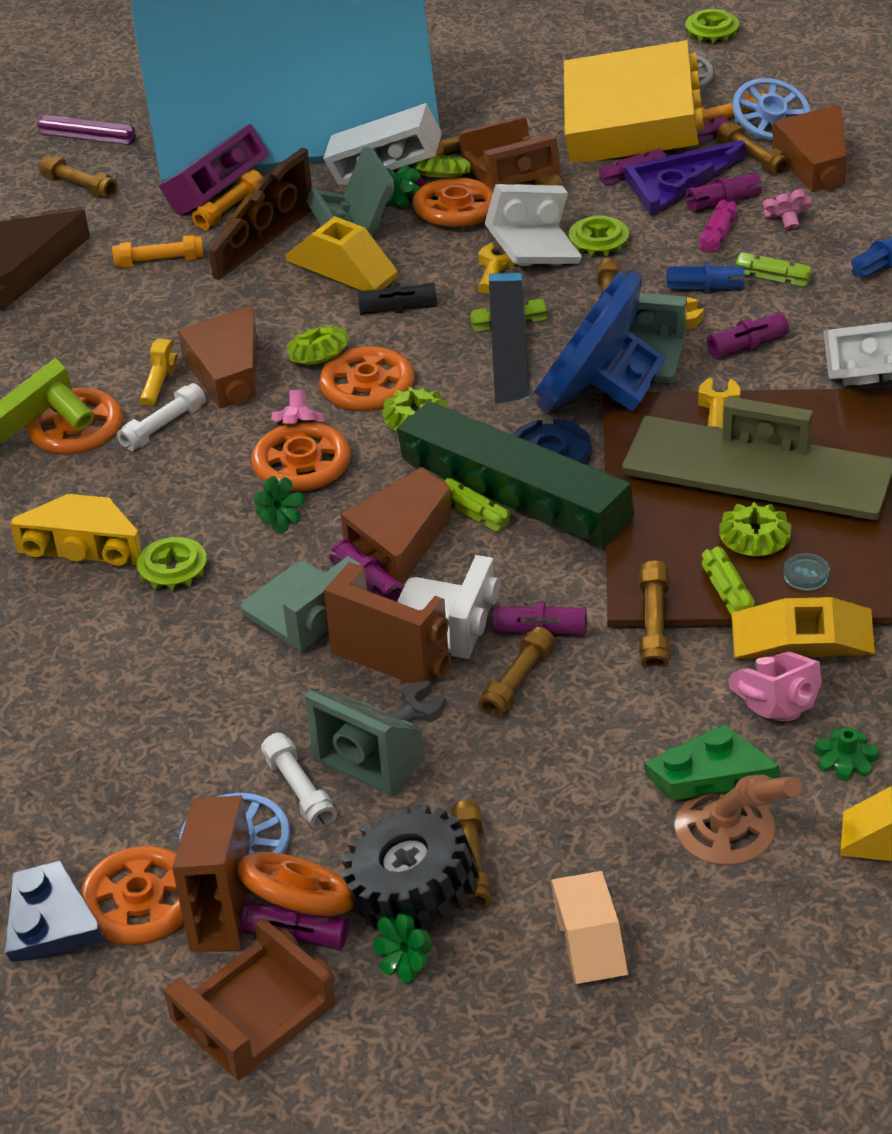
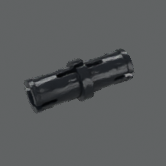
M434 282L400 287V283H394L392 288L366 291L357 290L360 315L395 311L396 314L403 313L404 309L437 307Z

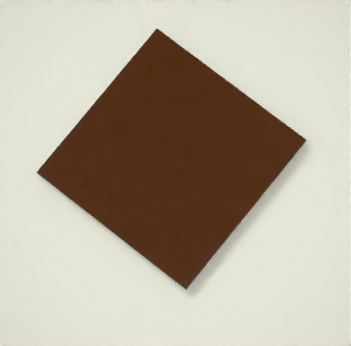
M892 388L740 390V398L812 410V445L892 458ZM698 391L646 392L633 412L621 403L614 401L608 394L603 393L605 473L631 483L634 517L606 544L607 627H645V594L639 587V573L641 565L648 561H661L668 566L670 589L668 592L663 593L664 626H732L731 614L726 607L727 604L721 599L710 580L711 576L706 573L701 564L703 560L702 553L706 549L712 550L716 546L725 550L730 559L729 561L734 565L746 585L745 589L750 592L755 600L753 607L784 598L833 597L870 608L872 610L873 624H892V478L879 519L871 520L625 475L622 473L623 462L645 416L707 426L709 409L698 405ZM753 501L760 507L772 504L775 511L786 512L787 522L791 524L790 540L784 548L770 555L748 556L737 553L728 548L720 538L719 524L722 523L723 513L733 511L736 504H741L745 507L751 506ZM750 524L751 529H754V534H758L759 524Z

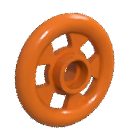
M444 178L420 187V190L413 196L412 206L420 218L430 223L448 227L470 226L486 220L494 190L484 182L475 179ZM434 196L439 197L438 200H433L430 198ZM474 199H484L485 202H474Z
M375 346L357 347L341 352L325 364L320 373L319 386L325 398L338 407L353 411H373L383 409L384 400L393 398L394 391L405 392L408 391L409 386L413 388L415 372L411 363L394 350ZM359 363L358 365L354 366L353 368L350 367V365H352V364ZM385 363L391 366L392 368L389 370H385L380 365ZM347 377V384H335V378ZM387 381L396 383L391 389L384 388ZM355 391L370 393L369 396L353 395Z
M81 387L73 388L71 391L84 404L89 403L97 406L91 410L94 413V419L88 427L81 431H76L58 412H54L53 410L55 409L50 406L26 425V432L33 444L51 453L77 454L87 452L104 445L120 430L123 422L121 406L115 398L101 390ZM96 419L106 420L101 427L93 426ZM54 423L55 429L43 430L42 425ZM81 434L79 438L64 439L65 435Z
M297 422L274 428L261 437L252 451L251 464L255 474L263 482L272 476H275L278 481L286 477L292 482L291 492L310 491L334 482L344 473L350 463L351 448L345 436L331 426L317 422ZM314 439H318L321 441L319 442V444H316ZM285 442L282 451L274 449L278 445ZM322 454H334V458L332 461H322ZM281 462L284 469L276 471L271 465ZM311 470H315V472H313V473L303 474V475H297V473H304V472H309V471H311Z
M156 846L131 847L109 855L88 873L80 888V894L105 932L106 941L122 945L151 943L172 934L184 924L179 897L174 905L161 904L165 891L177 892L172 869L176 857L175 852ZM152 866L168 871L161 879L154 874L148 873ZM125 869L131 873L122 878L117 884L110 880L114 875ZM136 889H144L139 893H132ZM113 898L117 909L103 914L99 902ZM150 914V922L128 925L129 916Z
M256 852L244 856L237 865V875L240 881L251 892L273 904L293 911L316 916H337L347 913L355 904L354 898L342 877L325 867L298 857L273 852Z

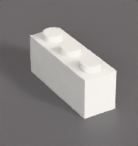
M427 103L331 135L323 159L337 184L348 185L363 147L373 148L385 168L394 170L404 165L436 156L442 132Z

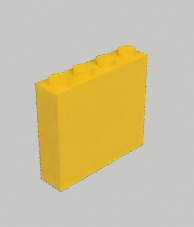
M688 40L564 60L565 139L570 162L599 161L647 153L656 149L663 151L699 145L698 130H704L697 54L689 53Z

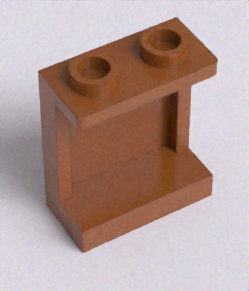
M523 116L468 129L458 134L461 157L471 163L470 172L492 190H494L495 184L515 185L538 179L542 176L561 173L557 138L552 134L531 139L529 137L527 119Z
M350 562L345 565L324 589L331 654L409 684L421 681H430L431 683L435 677L442 678L447 673L451 663V653L448 652L447 632L449 620L446 618L445 600L443 598L434 596L423 610H417L368 592L366 589L364 567Z
M265 918L254 924L257 938L255 944L197 988L193 989L180 977L164 989L170 1019L237 1081L335 1005L333 989L335 978L328 965L318 957L312 959L299 948L295 938L286 929L280 928L278 930Z

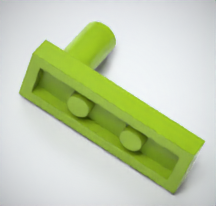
M56 358L0 400V445L50 406L76 431L85 429L93 421L94 413L71 391L73 388L66 367Z

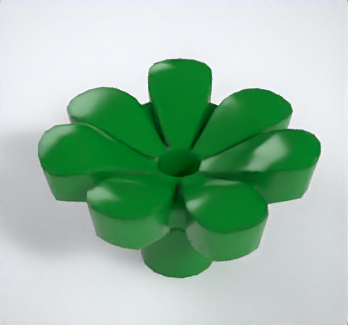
M407 165L402 166L396 173L387 168V171L393 178L394 192L392 198L387 201L385 206L391 207L396 203L400 209H403L409 204L407 195L414 196L420 190V187L414 183L420 178V172Z
M272 476L263 482L264 491L255 494V510L264 524H272V528L276 532H286L288 530V523L298 524L302 516L295 507L303 506L305 500L301 492L290 493L293 485L289 478L284 477L278 481L275 476Z
M851 727L833 730L830 733L829 739L820 738L814 748V753L822 756L817 763L818 768L823 772L835 769L836 778L841 781L851 780L853 772L864 777L870 775L873 772L870 762H875L879 759L877 746L867 744L866 735L857 732Z
M398 914L396 920L382 917L378 921L377 927L385 937L375 938L373 944L376 954L386 955L380 962L379 968L389 976L398 971L399 980L404 984L410 983L417 979L419 971L426 968L428 958L425 953L431 951L432 940L427 930H414V920L410 915Z

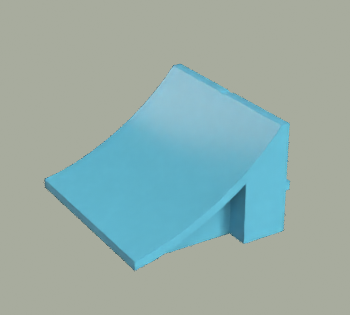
M131 0L137 49L161 183L249 124L252 125L270 154L248 170H256L257 172L274 169L302 147L308 149L309 165L324 163L323 158L331 135L427 103L440 128L424 0Z

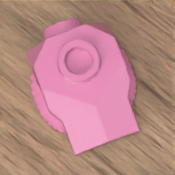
M790 651L771 657H761L756 660L757 671L749 668L737 670L728 679L729 688L746 701L748 708L757 715L768 719L773 718L777 721L795 720L801 716L802 712L813 708L822 684L820 662Z

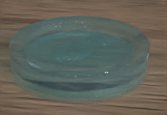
M799 553L786 560L783 575L786 582L797 589L814 590L827 583L830 568L827 561L819 555Z

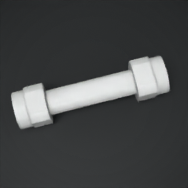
M195 383L181 387L174 392L175 399L141 422L133 419L123 425V429L117 432L119 443L124 447L131 444L128 448L131 451L142 448L150 442L149 436L184 412L187 411L193 414L206 403V396L203 390Z
M274 733L268 736L261 745V751L272 770L279 768L299 798L300 812L306 823L310 824L313 829L324 826L318 815H320L325 824L335 821L337 811L332 804V800L326 791L316 790L297 762V749L291 739L283 733Z

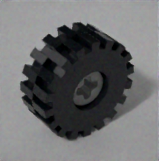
M418 805L416 813H411L408 806L398 808V816L389 818L386 812L377 817L380 822L377 826L372 827L367 823L360 829L363 836L361 840L352 838L348 844L351 854L343 855L342 863L345 868L342 870L343 878L354 898L361 917H365L367 924L374 930L377 928L378 921L382 917L396 920L398 914H407L413 918L414 927L421 926L422 929L429 932L435 929L432 922L441 918L446 924L454 919L451 910L455 907L462 911L469 904L466 893L475 895L478 887L475 878H479L477 861L459 820L454 815L449 818L447 811L437 808L432 814L428 805Z

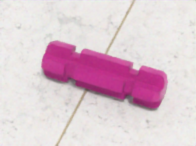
M723 199L718 202L715 211L704 228L705 230L699 238L701 242L700 250L717 252L722 244L720 241H723L732 225L731 222L734 221L737 215L735 211L737 205L734 201L728 203Z

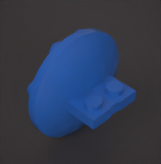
M633 270L628 271L626 275L619 271L611 280L599 300L594 304L569 340L567 346L556 358L548 370L549 372H547L535 389L534 393L541 397L537 401V407L548 413L574 399L591 384L601 389L614 401L621 403L633 412L650 387L652 380L667 359L666 356L629 331L639 304L642 277Z

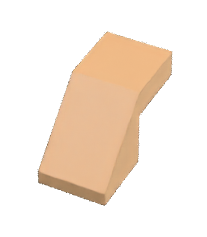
M598 871L550 880L559 929L565 932L574 984L628 975L619 921L603 872Z

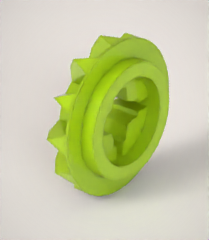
M719 9L699 11L689 16L685 22V32L689 33V38H698L700 43L706 40H710L712 44L716 40L727 42L728 37H736L739 30L738 19L734 15Z
M436 155L413 163V168L420 170L421 175L439 178H462L463 174L470 173L471 163L464 158Z
M587 217L574 223L569 230L570 242H572L579 253L588 251L591 258L596 253H601L607 257L610 250L620 253L622 246L628 245L629 230L627 226L620 220L612 217Z
M321 325L313 330L308 329L303 334H297L295 339L287 344L288 358L294 363L303 365L325 362L342 352L349 343V337L346 329L337 325H330L328 327Z
M409 386L408 391H394L393 398L384 400L383 420L389 428L397 432V428L415 413L411 408V404H415L420 409L425 403L431 401L447 408V401L442 399L440 392H429L426 386L420 390H413Z
M753 501L749 507L736 504L733 511L724 512L722 523L719 524V535L722 542L737 553L748 556H765L773 554L787 545L791 536V524L787 522L786 512L775 511L772 504L760 507ZM750 524H759L758 534H754V529H751Z
M169 537L157 540L145 547L139 554L136 565L142 583L150 582L154 590L167 585L173 592L176 584L182 583L190 587L193 578H203L204 567L208 563L206 552L198 542L184 537ZM175 556V561H177L176 568L167 569L171 557Z

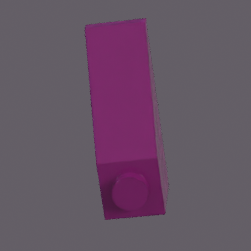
M249 124L158 186L175 213L183 215L204 204L270 154L252 125Z

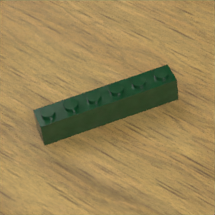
M431 401L425 403L397 428L402 458L410 465L421 466L439 475L444 480L453 478L462 483L464 487H469L512 509H517L538 518L544 523L552 524L573 533L579 538L587 539L604 547L634 517L631 483Z

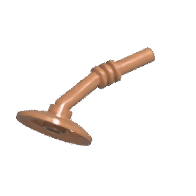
M753 775L741 778L736 787L729 792L703 793L697 797H691L681 806L676 815L675 832L677 838L689 853L709 863L735 865L751 861L763 854L774 839L775 821L766 805H769L773 800L798 797L802 792V784L798 778L792 776L771 779L767 775ZM719 798L717 801L706 805L702 811L693 810L697 805L706 800ZM750 807H753L761 818L755 817ZM710 822L711 830H709L704 823ZM695 826L699 835L704 840L713 844L712 847L699 842L692 835L689 828ZM748 830L758 835V838L751 844L740 849L731 850L730 841L742 838Z

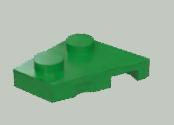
M725 724L710 729L703 735L678 747L670 748L663 754L644 762L646 775L672 800L697 797L703 793L729 792L735 788L734 780H740L746 776L767 775L771 779L780 778V770L777 763Z

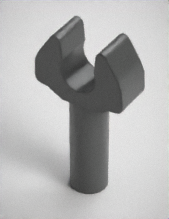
M430 681L410 683L402 688L404 700L402 706L388 715L408 722L412 720L433 722L442 715L446 707V698L444 694H440L427 703L418 702L431 693Z

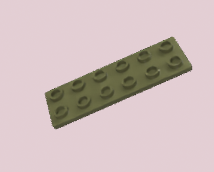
M728 396L724 405L723 429L645 416L623 462L622 473L642 479H652L686 487L805 507L812 510L877 520L879 519L892 478V458L812 445V410Z

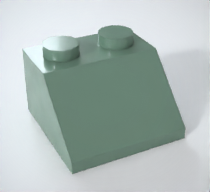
M310 690L305 695L313 760L391 797L425 760L422 730L410 722L394 718L377 710L368 703H361L344 694Z

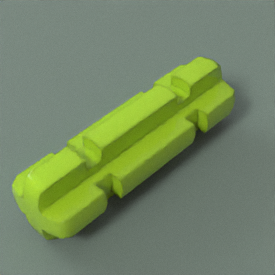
M740 253L736 260V267L744 266L745 276L756 274L755 278L780 283L791 281V285L806 287L811 279L812 272L809 265L796 263L795 266H791L789 261L764 256L756 259V255Z
M543 299L528 300V305H524L525 324L526 320H531L534 323L547 319V307ZM486 308L475 309L470 313L471 326L475 332L490 330L491 313Z
M453 478L445 480L451 490L452 499L450 501L451 505L455 504L454 509L479 523L483 520L486 521L484 525L495 532L504 530L511 523V512L498 503L494 504L489 498L469 487H464L462 483Z
M718 546L712 550L706 549L702 553L703 560L701 564L706 573L711 576L710 580L723 602L727 604L726 607L730 614L753 607L755 600L750 592L745 589L746 585L734 565L729 561L730 559L725 550Z

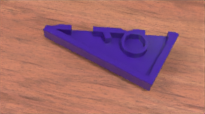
M739 140L624 166V179L650 215L656 214L683 197L688 188L700 186L746 157L745 142Z

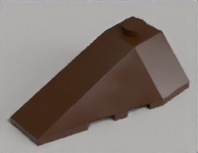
M302 147L252 187L209 249L214 279L220 280L312 211L306 202L312 189L308 149Z
M75 207L46 211L41 216L25 218L23 215L11 216V220L0 221V308H4L12 301L20 298L90 238L85 209Z

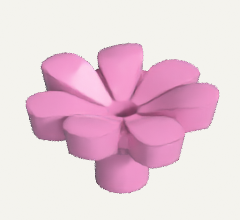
M797 189L792 192L790 197L784 193L776 196V200H764L763 206L765 210L763 212L767 219L782 218L785 230L798 228L797 214L803 213L805 209L812 206L811 196H805L803 189Z
M304 389L289 390L290 406H286L281 411H273L271 420H274V422H283L284 424L297 423L298 419L306 420L307 422H326L324 413L317 412L311 409L310 406H306V390Z

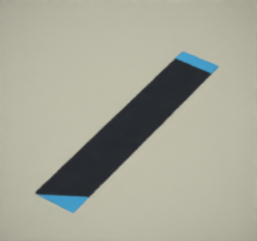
M489 274L495 404L529 398L522 274Z

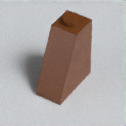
M839 105L773 121L772 149L776 148L785 153L786 157L790 159L789 168L811 192L833 189L838 185L845 184L847 151L842 110Z
M251 306L178 330L182 359L219 409L233 404H241L247 399L256 396L257 331L254 309Z
M421 467L342 512L343 539L351 541L353 545L369 558L371 556L376 557L383 563L384 570L403 584L452 517L450 501L452 494L450 487L444 480L436 478Z
M242 795L192 799L172 867L190 952H222L242 949L243 932L241 930V917L246 904L247 887L240 881L237 875V865L244 856L249 854L250 834Z

